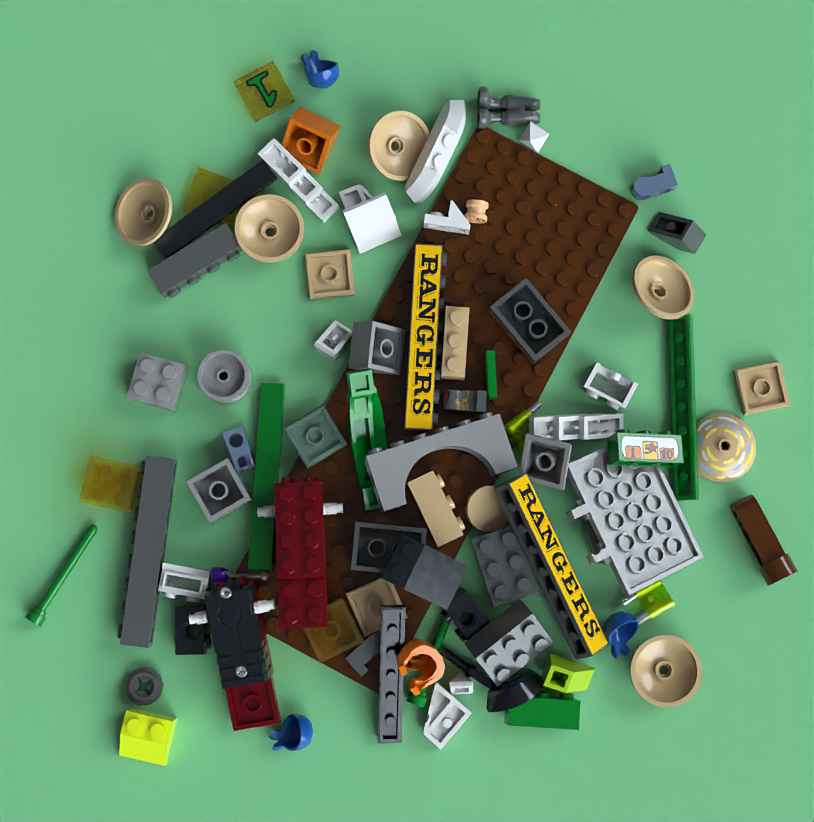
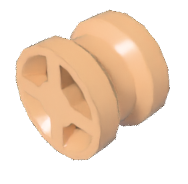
M476 199L467 200L465 205L467 213L464 215L466 220L470 223H486L487 216L485 213L489 203Z

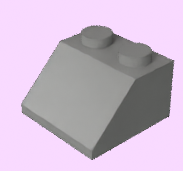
M375 321L353 322L348 368L354 370L370 368L372 373L401 375L406 330Z

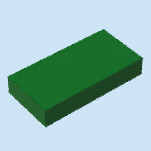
M489 350L484 354L486 399L496 400L495 350Z

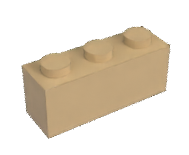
M446 306L441 379L464 381L470 309L468 307Z
M431 471L407 483L437 547L464 535L462 530L466 528L460 516L455 517L452 511L455 505L450 495L445 496L442 490L445 484L440 474L435 475Z

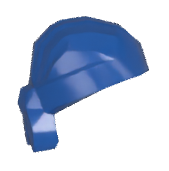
M311 50L309 58L305 54L301 55L300 58L305 66L306 78H308L310 85L316 88H328L336 82L339 77L337 62L319 60L318 52L315 50Z
M629 612L613 613L603 623L605 636L610 643L611 654L615 659L620 653L624 656L629 654L630 649L626 643L634 636L639 627V621Z
M300 714L288 715L283 722L281 731H272L268 736L272 740H278L273 745L272 750L276 751L286 748L290 751H297L307 747L313 737V728L310 720Z

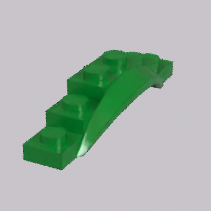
M370 368L346 372L349 393H346L349 414L346 415L351 457L355 461L357 484L360 486L362 508L365 511L378 509L379 505L364 458L369 455L368 451L379 447L382 448V451L387 450L382 408Z

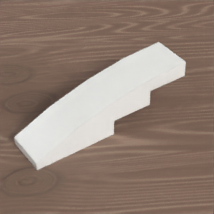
M275 138L257 153L284 184L323 223L340 209V206L323 190L322 186Z
M623 413L529 417L530 434L559 441L607 438L615 434L616 430L623 429Z

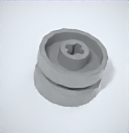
M217 350L208 354L201 361L197 371V381L201 390L213 401L220 404H233L242 400L248 394L252 385V374L247 363L237 353L229 350ZM223 374H225L226 376L228 374V378L226 380H222L221 376Z

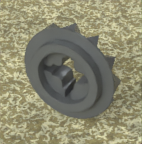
M140 667L133 670L127 677L125 691L133 703L150 705L161 696L164 684L161 675L153 668ZM141 680L144 682L153 681L148 686L149 692L146 690L136 691L141 686Z

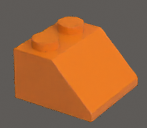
M300 107L290 117L282 146L305 169L320 175L335 146L341 126Z

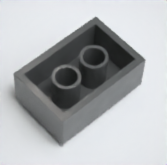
M527 278L491 305L488 311L532 365L571 333L569 328Z
M355 522L351 570L385 573L402 535L404 534L426 545L427 529Z
M511 526L470 540L492 607L539 593L530 564Z
M519 599L464 644L498 687L550 646L553 641L534 614Z

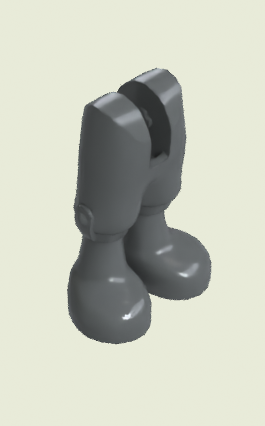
M481 86L479 87L477 98V128L484 129L488 124L498 122L508 127L528 125L530 122L534 124L540 123V113L536 112L540 109V99L505 95L502 99L493 98L489 95L488 89ZM488 109H501L504 112H489Z

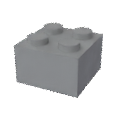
M140 352L126 397L133 401L176 412L189 368L181 363Z
M228 458L186 481L209 523H215L253 501L235 466Z

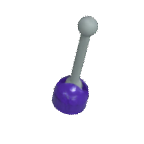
M213 567L211 582L213 585L215 581L223 580V582H226L229 578L241 576L267 580L269 574L267 571H262L261 573L230 574L223 567Z

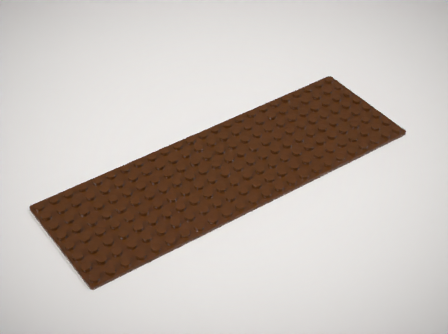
M476 127L431 212H440L445 217H448L452 200L461 213L465 215L467 213V207L465 206L467 200H483L489 203L485 213L487 222H469V235L424 228L423 225L372 319L375 322L406 330L401 375L372 373L374 386L377 389L383 413L387 449L391 448L390 444L404 440L405 444L412 442V437L426 433L427 437L434 435V430L448 426L449 430L456 428V423L470 419L471 423L478 421V416L483 414L443 410V390L486 391L484 354L489 350H495L496 400L486 399L485 414L492 412L493 416L500 414L505 428L509 422L524 410H528L539 400L634 219L638 206L487 127L484 129ZM415 243L443 245L442 252H447L446 266H442L441 275H446L445 289H440V298H444V312L439 311V320L443 321L442 335L438 334L437 343L442 344V352L446 306L470 308L464 381L441 379L440 370V381L435 380V390H439V404H434V413H438L437 427H433L432 432L404 431ZM525 278L530 281L571 331L567 338L533 365L488 312L491 305ZM442 352L441 358L437 357L436 366L442 367ZM348 364L325 406L348 445L308 469L301 457L298 456L288 475L291 479H305L307 476H315L317 481H322L324 503H343V513L324 515L328 627L279 629L276 532L273 570L248 569V549L235 574L268 572L269 577L267 580L247 578L248 581L256 580L260 601L274 599L275 610L262 613L266 634L378 693L379 654L374 655L365 664L369 670L363 676H360L345 659L370 636L364 637L346 593L384 575V573L351 570L355 522L426 528V545L455 559L472 527L465 513L468 496L478 487L483 485L493 486L499 475L491 477L486 466L477 457L468 452L457 449L433 451L421 457L413 465L405 483V499L407 504L382 513L380 508L365 511L362 508L360 486L357 484L355 461L351 457L346 415L349 414L346 394L349 393L346 372L356 371L348 368ZM505 428L511 449H513L521 434L520 428L513 434H510ZM431 471L435 475L440 474L445 484L442 490L445 496L450 495L455 505L452 511L455 517L460 516L466 528L462 530L464 535L440 547H437L407 484ZM394 585L402 605L406 607L408 618L405 619V642L414 638L432 602Z

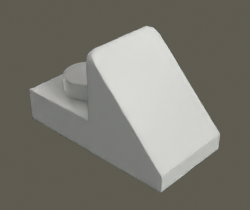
M452 200L448 217H445L440 212H430V214H425L424 228L469 235L470 224Z

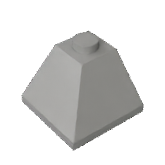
M526 433L519 475L527 473L531 482L564 490L572 444Z

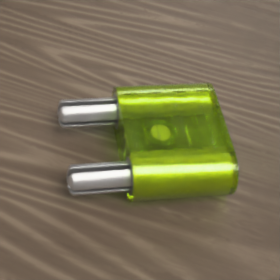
M538 401L528 410L524 408L504 424L506 433L521 454H523L526 433H529V417H533L535 413L543 408Z
M661 580L620 599L623 606H626L635 599L639 601L645 611L636 617L639 620V625L648 619L654 620L676 606Z

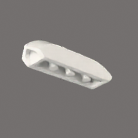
M449 100L443 106L405 185V191L414 203H423L433 192L443 175L465 126L466 109L464 100Z

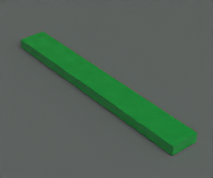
M686 314L678 319H668L672 435H681L683 463L673 467V491L677 501L699 500L693 315Z
M261 383L248 569L273 570L276 532L275 517H258L257 507L275 506L274 483H279L285 384Z

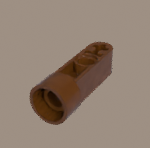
M751 494L730 504L731 512L760 565L758 569L766 584L769 586L798 572L789 554H785L756 498Z

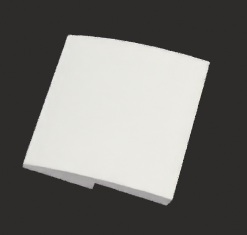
M385 192L343 210L346 222L360 254L402 236Z

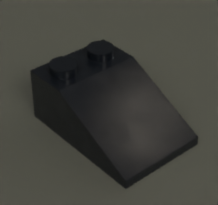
M403 534L382 579L447 610L468 566Z

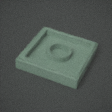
M324 405L283 428L307 469L348 445Z

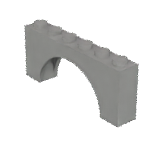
M492 412L478 416L479 420L472 423L470 419L456 423L457 427L450 430L448 426L434 430L435 434L428 437L426 433L412 437L413 441L406 444L404 440L390 444V449L382 451V448L379 447L368 451L369 455L364 458V462L381 513L407 504L405 499L407 476L413 465L421 457L433 451L457 449L468 452L477 457L486 466L491 477L517 468L518 466L500 414L493 416Z

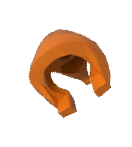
M412 639L405 642V646L397 658L398 668L402 676L408 673L407 670H418L421 672L419 678H412L408 683L411 692L415 696L420 694L422 689L432 685L443 676L445 668L443 658L439 651L425 640Z

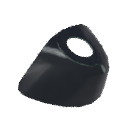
M521 668L512 675H516V679L506 683L503 682L498 687L495 683L492 684L487 695V711H504L526 703L544 687L542 676L529 668Z

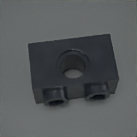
M462 586L456 591L448 609L440 612L448 623L453 621L457 629L454 631L462 642L470 639L490 623ZM463 612L470 613V617L466 622H460L459 620Z
M206 606L175 607V655L206 654L207 649H211V635L207 634V625H210L209 623H195L199 627V634L196 637L191 636L188 632L190 625L189 614L192 615L196 612L206 611Z

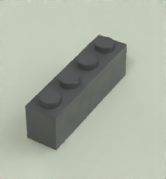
M224 223L150 268L147 272L163 297L169 296L171 298L179 294L181 288L187 284L191 286L201 280L200 277L207 272L211 274L221 267L220 264L225 261L231 262L237 259L243 250L227 223Z

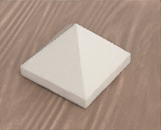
M530 122L519 141L538 153L549 133L533 122Z
M459 673L449 682L450 694H472L473 680Z

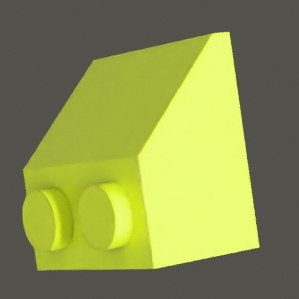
M134 708L126 710L120 733L119 755L166 766L177 718Z

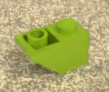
M550 653L542 672L543 686L564 693L587 690L595 668Z

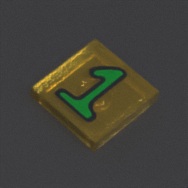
M274 61L233 81L255 122L295 102Z

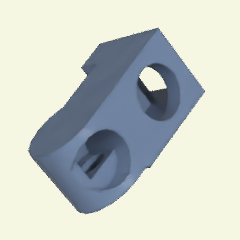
M671 165L662 166L658 171V175L639 177L631 189L633 197L641 201L675 190L678 184Z
M244 426L223 432L224 440L237 472L255 467V461Z

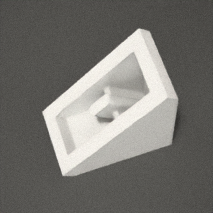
M335 320L315 342L314 347L316 351L336 362L350 341L352 330Z

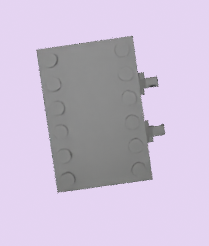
M607 446L569 463L567 475L579 500L575 501L576 508L566 512L568 520L572 521L580 516H583L585 521L589 520L599 541V544H597L599 550L587 555L586 558L590 565L601 560L604 565L609 563L624 596L631 595L704 558L661 467L609 465Z

